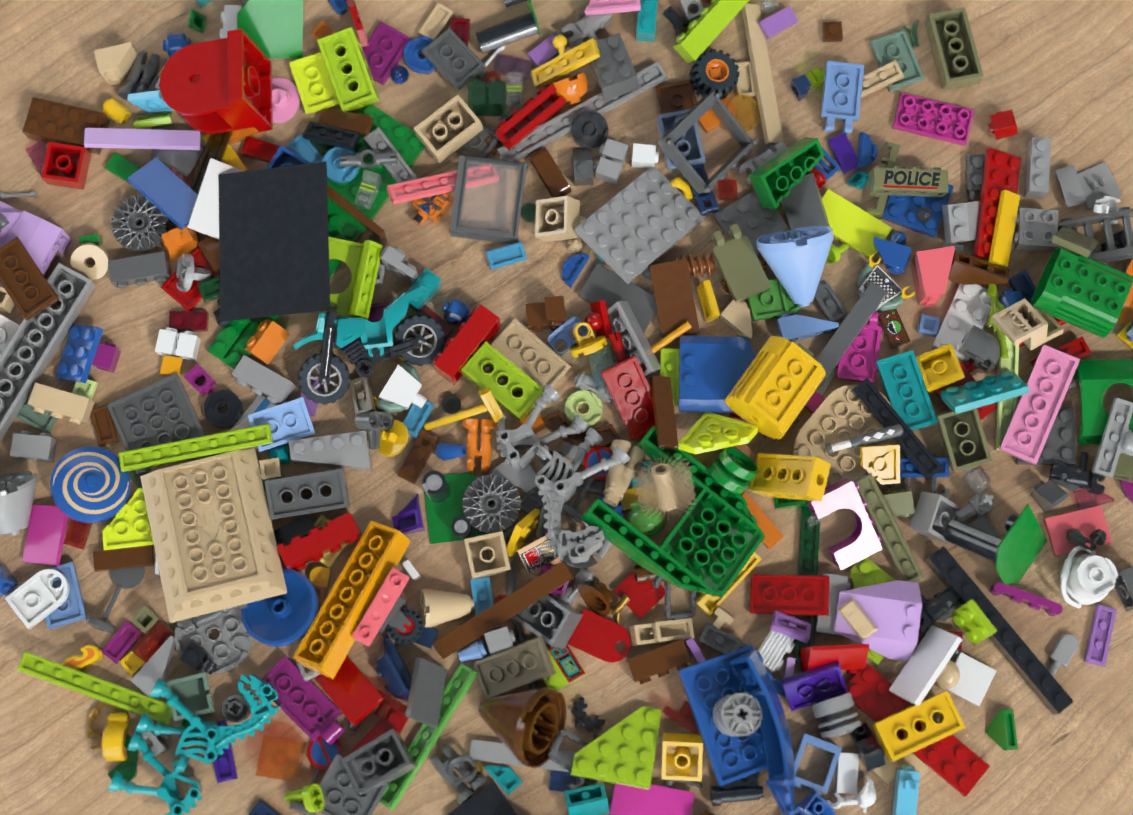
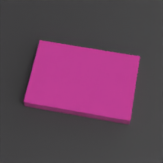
M32 505L22 562L60 565L68 516L62 513L57 506Z

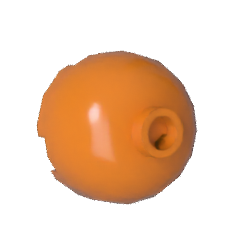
M585 72L550 84V86L553 84L557 89L554 93L557 98L563 96L567 102L569 101L570 105L580 102V97L584 96L588 90Z

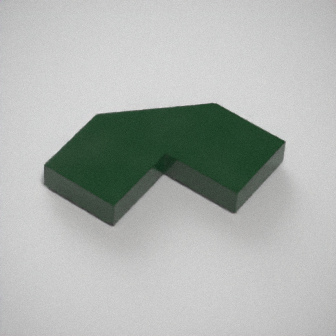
M127 733L124 743L127 754L126 760L108 773L111 779H113L116 772L120 773L127 783L137 776L138 756L140 754V751L137 749L136 751L127 750L132 739L129 733Z

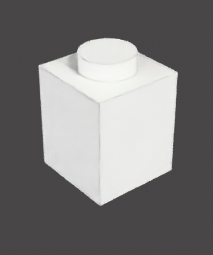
M633 144L632 167L645 169L654 167V163H658L659 152H655L656 145Z

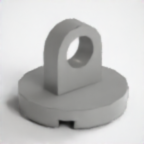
M183 253L182 257L178 260L176 276L179 278V282L176 283L179 291L188 292L193 280H210L212 272L205 268L194 267L193 256Z

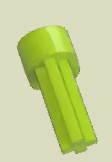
M309 784L304 786L303 789L285 792V801L288 800V803L303 801L306 810L310 813L320 812L324 808L325 801L322 789L318 784Z

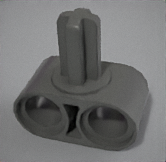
M377 411L357 413L355 425L360 430L369 431V449H379L380 431L389 430L393 427V416L388 412Z

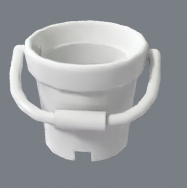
M1081 545L1075 547L1069 553L1067 559H1065L1060 571L1059 581L1064 600L1069 605L1078 609L1081 608L1082 604L1091 605L1102 600L1115 587L1114 584L1118 576L1116 567L1111 560L1095 555L1096 551H1089ZM1080 550L1090 553L1074 556Z

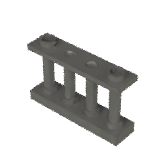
M1123 207L1116 212L1074 220L1072 218H1065L1058 222V231L1063 226L1069 229L1083 226L1085 235L1093 238L1091 225L1103 223L1108 248L1106 251L1099 253L1095 248L1089 256L1101 263H1109L1133 258V231L1130 217H1133V208ZM1122 219L1127 245L1125 246L1126 248L1118 249V247H1115L1110 221Z

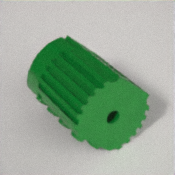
M1058 246L1043 270L1030 304L1034 309L1100 338H1105L1114 328L1133 283V276L1090 257L1082 256Z

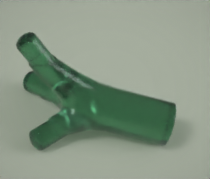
M919 20L912 24V29L905 26L902 28L909 34L912 48L919 47L917 34Z

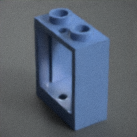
M803 733L794 756L795 775L806 744L830 752L833 756L822 786L796 776L794 786L802 788V785L810 788L809 792H815L819 796L821 792L827 794L842 747Z

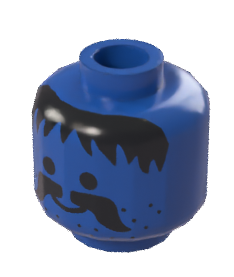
M457 298L452 299L451 302L446 301L442 309L445 312L444 319L456 326H460L463 322L466 323L471 313L469 305Z

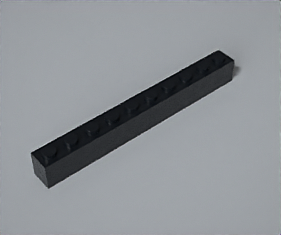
M944 546L924 560L947 588L953 589L961 599L959 603L961 605L971 599L975 601L997 630L988 638L1053 715L1060 714L1074 702Z

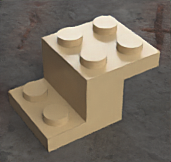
M1025 298L992 316V321L1014 345L1023 342L1030 351L1063 334V328L1052 316L1034 309Z

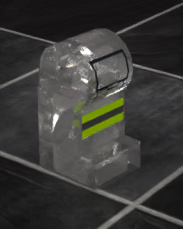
M506 73L507 109H516L522 106L523 73Z
M364 170L363 179L356 195L355 205L370 210L378 194L382 178L380 174Z

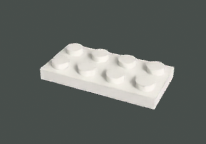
M959 284L932 347L938 349L941 345L951 343L958 359L965 362L969 360L970 357L959 352L963 344L964 336L970 331L971 327L975 325L982 329L991 310L989 306L991 296L987 294L986 288L977 284Z

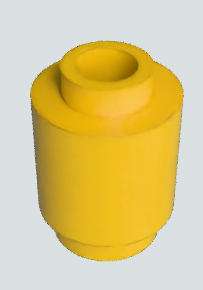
M115 98L105 100L102 105L103 113L116 123L125 124L131 116L129 108Z

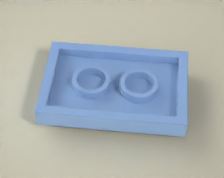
M304 397L248 415L251 427L271 424L273 443L258 446L259 452L289 443L291 440H298L316 434Z

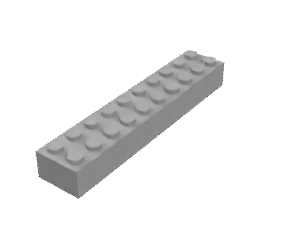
M58 263L48 279L59 300L29 320L23 319L0 357V442L33 390L34 384L38 382L96 287L92 280L61 263Z

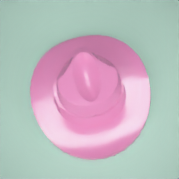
M285 78L272 79L273 122L284 123L296 114L300 105V94L297 87L291 81Z

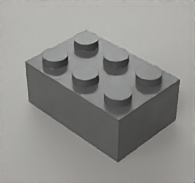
M620 33L598 40L597 45L600 57L589 62L604 101L638 90V77Z

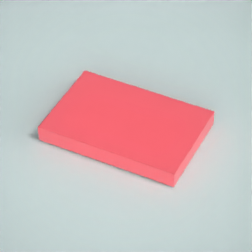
M1101 505L1043 519L1054 557L1068 554L1075 547L1080 546L1079 544L1067 541L1066 532L1070 529H1078L1089 540H1091L1090 534L1094 530L1101 529L1107 535L1103 545L1112 543ZM1086 542L1085 545H1087L1088 547H1090L1091 544L1088 543V542Z

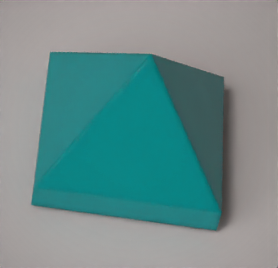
M857 171L846 183L847 186L864 189L869 181V173Z
M288 444L269 449L270 459L279 458L280 465L291 463Z

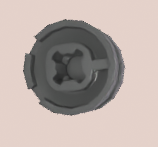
M231 695L223 701L221 711L226 720L240 723L250 716V705L244 696Z

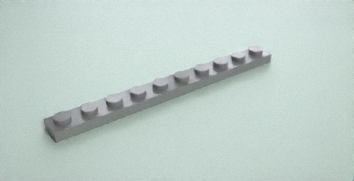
M656 62L636 73L639 83L638 90L604 101L602 94L599 93L542 124L510 151L505 146L497 149V152L502 160L517 162L570 133L572 123L579 114L593 111L603 115L667 80L668 76L660 63Z

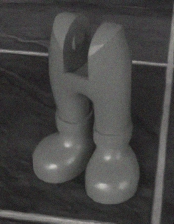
M141 51L137 55L127 77V84L119 89V97L127 100L128 94L148 92V88L158 70L159 55L152 54L148 66L145 65L147 52ZM143 73L142 79L139 82V87L135 91V87L138 84V80L141 74Z
M444 744L440 749L449 759L443 763L435 754L430 759L438 773L452 785L454 790L457 789L456 801L461 805L473 794V791L463 782H456L450 778L448 773L449 763L453 759L460 757V755ZM459 761L453 767L462 777L470 775L473 771L465 761ZM483 774L475 775L474 779L468 781V783L476 791L486 782L487 778Z

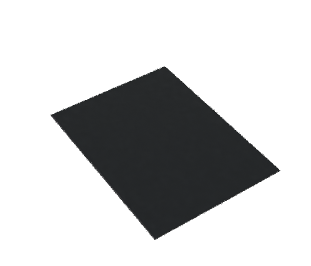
M327 162L219 174L221 322L330 310Z

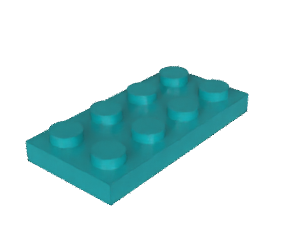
M913 350L875 362L889 403L912 431L938 423Z
M1005 371L997 376H988L983 378V380L967 382L962 386L949 387L947 390L941 391L940 395L948 407L957 414L1029 393V386L1013 371Z

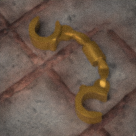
M104 702L99 703L96 708H93L89 715L90 719L87 722V738L91 739L96 736L99 739V744L91 746V749L102 747V733H96L92 729L93 720L95 721L100 714L99 709L104 705L111 706L112 710H119L121 708Z

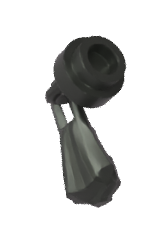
M1070 529L1066 532L1067 541L1079 544L1089 551H1095L1097 545H1103L1107 536L1101 529L1094 530L1090 534L1091 540L1080 533L1078 529ZM1086 542H1088V543L1091 544L1090 547H1088L1087 545H1085Z

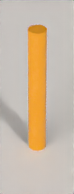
M687 321L652 345L653 352L656 353L692 328L690 323Z

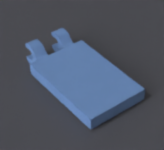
M835 61L826 62L821 117L826 118L824 132L834 131V121L839 119L844 120L842 134L852 133L853 121L859 120L864 65Z

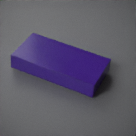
M846 133L828 140V144L843 174L860 168L857 167V155Z

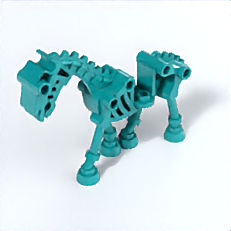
M245 673L242 674L241 680L238 681V688L250 705L253 716L235 725L219 726L214 721L201 719L200 716L194 715L178 700L179 697L176 694L173 695L168 688L169 686L165 685L166 682L158 678L150 696L156 698L165 696L167 699L166 703L179 711L190 722V725L186 728L162 726V723L159 722L154 724V721L150 720L151 717L143 713L127 750L136 751L137 749L143 754L142 759L148 761L164 776L160 787L135 785V782L130 781V783H127L123 776L116 772L108 791L124 790L127 791L126 794L130 795L132 793L157 795L168 804L170 812L164 815H182L183 812L189 814V808L196 807L195 801L202 799L200 794L203 787L200 784L201 780L182 773L190 760L186 756L209 765L210 762L216 760L218 754L222 755L224 753L223 748H229V742L235 744L236 738L244 740L245 735L254 736L257 729L264 730L263 725L265 723L270 724V716H275L282 706L281 704L278 706L272 704V701L278 699L277 689L273 683L264 681L253 673H250L249 676ZM244 683H249L251 689H246ZM152 731L155 732V735L159 736L160 734L182 735L175 752V756L181 754L182 756L175 759L172 764V768L177 765L176 769L169 771L154 757L155 753L153 750L150 751L145 739L138 732ZM188 745H202V746L184 747V746H188ZM176 778L192 784L187 795L184 797L179 790Z

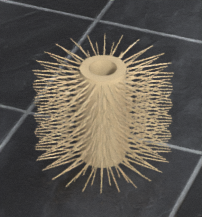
M669 460L667 464L665 462L657 463V465L655 464L646 470H633L637 473L639 471H648L640 473L642 475H637L641 477L646 476L645 481H643L644 478L638 477L640 479L639 482L633 480L634 483L645 489L640 492L642 495L636 492L639 500L649 505L643 506L655 512L660 509L659 515L662 511H667L668 521L669 511L670 513L672 510L674 511L679 506L678 503H689L692 500H687L686 498H695L689 495V493L694 496L695 494L688 490L690 486L694 488L695 486L685 482L686 479H683L689 477L686 473L692 476V473L682 471L686 468L685 465H683V469L679 470L680 463L678 466L672 467L675 464L673 463L670 466Z

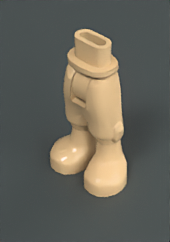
M619 439L612 441L610 445L611 451L613 452L614 448L618 446L630 457V460L625 466L621 463L619 466H611L603 492L605 494L603 501L613 507H617L619 501L623 499L624 493L634 478L635 471L633 470L645 457L641 448L637 446L630 448V442Z

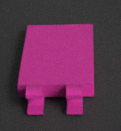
M874 313L871 316L868 325L864 326L838 362L836 379L863 382L868 378L872 384L875 383L877 371L875 362L878 361L882 327L877 326L878 313Z

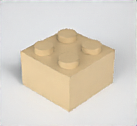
M570 196L536 200V238L546 242L579 238V235L574 232L576 227L579 226L580 221L579 200Z

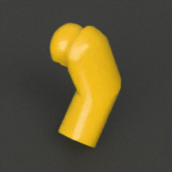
M675 177L670 181L672 187L682 190L686 199L689 201L694 199L688 182L681 177Z

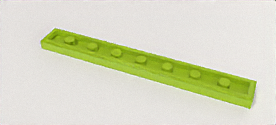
M268 423L118 452L121 472H127L272 444L273 436L271 424Z
M24 651L17 667V671L142 716L143 713H146L151 717V720L169 725L173 715L171 706L166 702Z

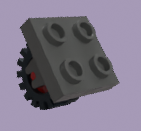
M399 596L378 633L384 636L388 631L390 637L396 643L411 645V643L416 642L421 637L423 621L417 612L405 608L407 602Z

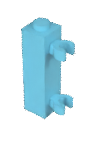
M903 765L902 768L896 767L892 815H916L920 772L915 769V766Z

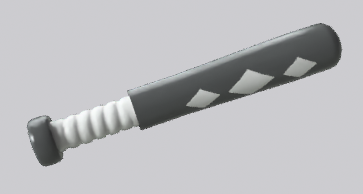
M900 424L849 438V440L844 442L827 443L826 449L828 455H832L837 450L849 447L854 448L901 436L903 428Z

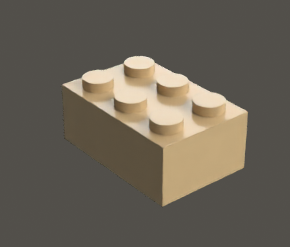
M456 95L414 128L416 136L438 163L442 162L483 130L481 121L459 95Z

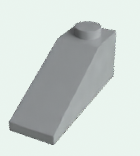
M172 635L131 680L147 696L151 695L158 678L165 682L167 680L176 649V638Z

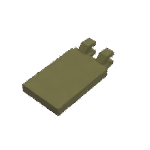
M736 223L728 229L732 240L724 242L720 230L714 232L711 236L715 245L712 253L735 303L771 288L748 236L746 237L745 234H741V230Z

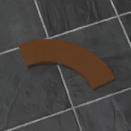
M559 410L542 418L546 427L551 432L560 429V426L570 427L573 424ZM612 424L593 428L604 441L589 448L607 447L611 445L613 440H621ZM586 432L569 434L567 437L562 438L561 436L559 438L578 446L580 442L583 443L585 441Z

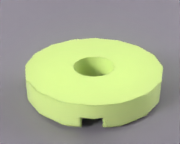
M578 390L573 392L567 398L565 415L571 422L578 415L591 427L600 420L602 415L601 400L591 391ZM581 404H586L589 407V411L582 414L578 411V407Z

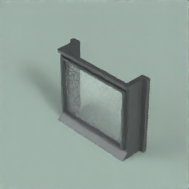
M459 155L450 222L451 237L507 244L518 243L528 163Z

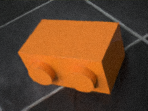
M266 319L259 324L258 331L249 338L245 348L247 352L267 365L290 335V333L270 319Z

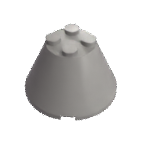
M20 471L0 475V537L9 533V536L20 534V529L29 526L38 480L37 473L32 475L31 471Z

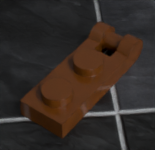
M423 428L419 432L412 449L397 475L414 485L440 438L435 434L427 433L428 431ZM424 440L430 442L428 447L421 445Z

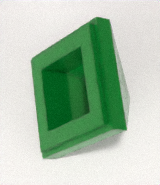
M191 9L187 27L203 34L206 16Z

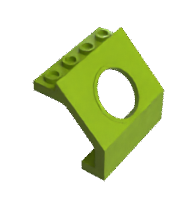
M329 237V260L336 259L344 262L349 267L352 275L351 283L345 291L338 294H330V306L331 304L338 306L336 311L338 316H355L368 319L383 245L371 240L357 243Z

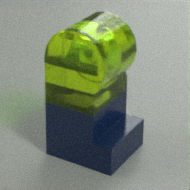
M817 68L792 80L790 87L798 101L805 99L808 91L819 89L823 86L825 71Z

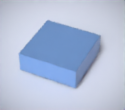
M921 314L917 333L936 337L940 317Z

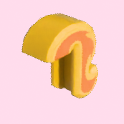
M91 644L85 645L80 649L83 652L82 656L72 655L66 658L62 665L82 671L102 660V649Z
M110 713L107 717L108 726L104 729L102 736L103 757L108 762H124L127 758L124 743L130 728V715L128 713Z

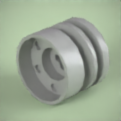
M851 692L811 705L815 718L824 717L826 720L818 725V728L828 726L829 729L820 733L822 738L844 735L862 725L860 720L851 722L850 719L858 716V712L848 713L847 709L855 705Z
M746 693L729 694L720 698L712 712L716 728L728 736L749 735L757 730L762 721V708L759 702L753 696ZM743 712V716L737 717V713Z

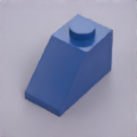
M874 237V247L879 257H882L885 268L892 274H905L912 254L911 247Z

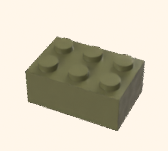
M977 408L957 414L952 410L935 414L952 471L956 472L992 461Z

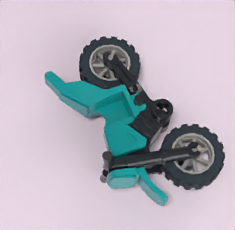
M421 284L407 292L401 293L383 308V316L377 322H371L363 317L339 316L337 318L338 313L336 311L338 306L336 304H331L327 315H325V311H319L316 332L300 338L292 345L294 349H297L307 342L323 340L320 353H315L308 357L299 371L298 381L300 389L306 398L314 403L327 405L328 403L337 402L347 392L350 384V373L346 363L340 357L333 354V348L342 350L351 364L355 363L356 372L362 377L370 376L377 362L388 360L397 355H400L404 361L411 365L423 366L431 364L439 352L443 353L445 334L442 326L436 319L429 315L416 314L409 315L406 319L402 320L407 313L410 300L426 292L425 285ZM400 322V324L397 326V328H396V330H395L394 341H393V338H392V330H393V328ZM422 326L421 331L418 332L413 327ZM425 327L428 328L432 333L424 335L423 333ZM409 330H411L413 335L406 337ZM434 336L433 345L426 342V339ZM424 344L430 347V349L425 353H423L422 345ZM420 348V354L414 353L412 350ZM365 362L368 368L364 369V367H361V363ZM331 367H333L336 370V372L330 374ZM314 368L319 373L318 376H310ZM338 375V383L330 380V378ZM310 379L318 380V383L313 387ZM321 384H323L325 392H321L316 389ZM332 384L336 387L328 391L327 385Z

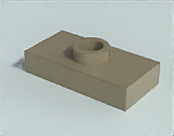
M361 376L350 381L349 385L355 414L376 411L369 377Z

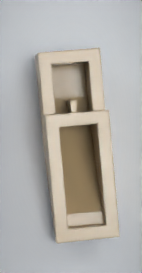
M692 618L629 627L632 647L695 638Z

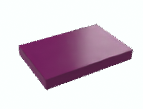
M382 21L368 40V46L363 48V52L373 80L384 86L403 57L404 49L412 38Z

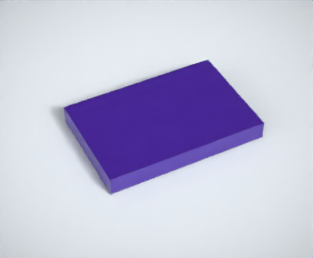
M838 661L781 680L791 712L848 693Z

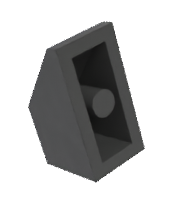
M587 148L573 149L574 186L593 185L592 150Z
M1051 480L1045 483L1040 481L1033 487L1035 491L1030 494L1044 512L1056 507L1070 496Z

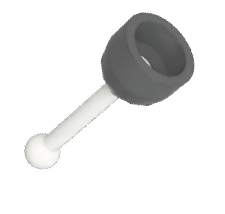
M505 46L498 48L484 63L485 66H487L500 51H503L505 49ZM486 68L475 77L477 80L481 81L487 74Z

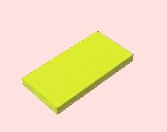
M828 189L822 198V202L830 227L833 229L834 237L843 243H847L849 247L867 258L875 253L873 255L874 258L877 253L873 242L874 237L885 240L892 227Z

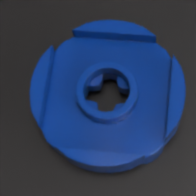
M423 36L408 42L404 49V58L410 70L418 74L428 75L436 69L427 58L420 59L418 55L419 53L422 54L421 50L434 41L433 39Z

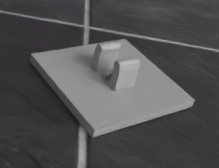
M1106 162L1077 174L1086 199L1084 203L1088 210L1093 208L1094 204L1100 205L1101 203H1096L1095 201L1103 199L1104 196L1116 198L1122 195Z

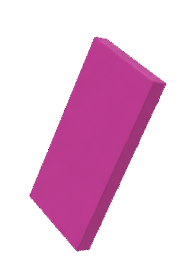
M901 93L893 129L966 146L974 110Z
M615 784L609 815H691L695 793L652 784L649 790Z

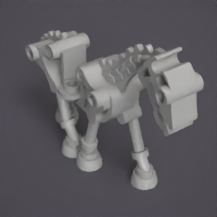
M546 384L542 390L541 398L534 402L535 407L525 424H522L515 430H505L506 415L500 419L501 424H497V427L500 429L496 431L498 435L496 441L500 443L497 448L498 450H503L500 454L501 457L506 456L505 463H510L515 470H523L536 455L539 456L538 460L544 467L534 476L539 490V496L544 495L541 499L542 502L547 503L544 505V510L548 511L544 515V518L548 520L544 524V528L548 529L546 538L552 540L549 545L550 547H556L555 553L559 556L561 562L564 561L563 557L565 555H569L571 563H584L589 560L590 555L603 546L602 541L605 540L604 533L596 526H589L586 530L572 533L570 530L562 531L561 512L563 504L569 502L575 494L577 487L583 484V479L603 469L604 471L609 470L611 466H619L621 463L625 464L630 460V457L620 447L616 446L612 452L613 455L610 457L611 459H601L600 463L580 473L576 472L584 454L589 452V447L598 445L604 440L598 432L589 427L578 415L573 418V424L570 427L560 426V429L538 438L531 427L540 411L546 408V403L554 402L560 398L559 394L550 385ZM586 432L585 441L583 443L580 442L578 445L579 449L572 463L556 451L553 452L552 457L549 447L544 445L561 436L564 438L569 434ZM529 449L522 457H520L517 451Z

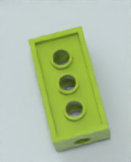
M352 27L317 40L339 104L344 112L350 113L381 101L357 32ZM346 50L345 55L340 56V53ZM352 67V71L346 74L347 69ZM358 84V89L352 91L353 86Z
M485 342L461 369L462 375L481 391L488 387L497 404L519 422L534 408V402L540 399L543 393V388L488 342ZM487 367L494 369L491 373L484 372V369ZM501 379L508 380L506 385L498 384ZM521 391L523 395L517 398L513 396V393Z

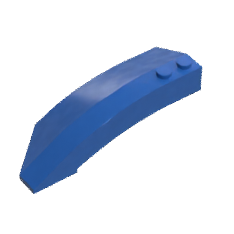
M751 650L730 661V664L745 693L753 696L762 708V721L759 729L763 740L768 770V780L765 782L782 814L794 815L795 764L788 723L772 682L773 677L763 665V657L756 650Z

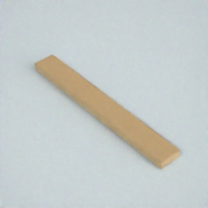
M746 4L741 11L765 145L781 141L784 143L766 39L758 25L762 21L760 6L757 4Z

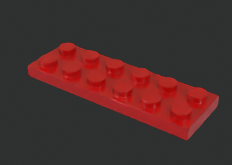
M993 148L986 149L973 257L989 261L1001 191L1007 190L1017 194L1021 157Z

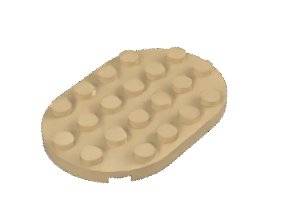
M846 385L833 391L800 429L794 441L793 455L818 457L831 463L826 487L845 477L854 481L864 476L867 472L860 466V446L837 450L832 455H828L826 444L844 442L849 440V438L882 429L881 425L852 392L858 385ZM881 393V395H882V396L886 399V401L889 403V401L887 400V398ZM892 438L862 446L890 444Z

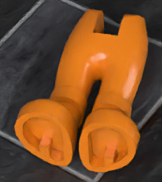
M463 419L462 425L468 430L466 445L468 473L475 472V459L482 460L481 471L482 473H488L492 457V435L490 433L492 429L497 428L498 422L495 423L494 420L481 419L480 450H478L477 431L479 420Z

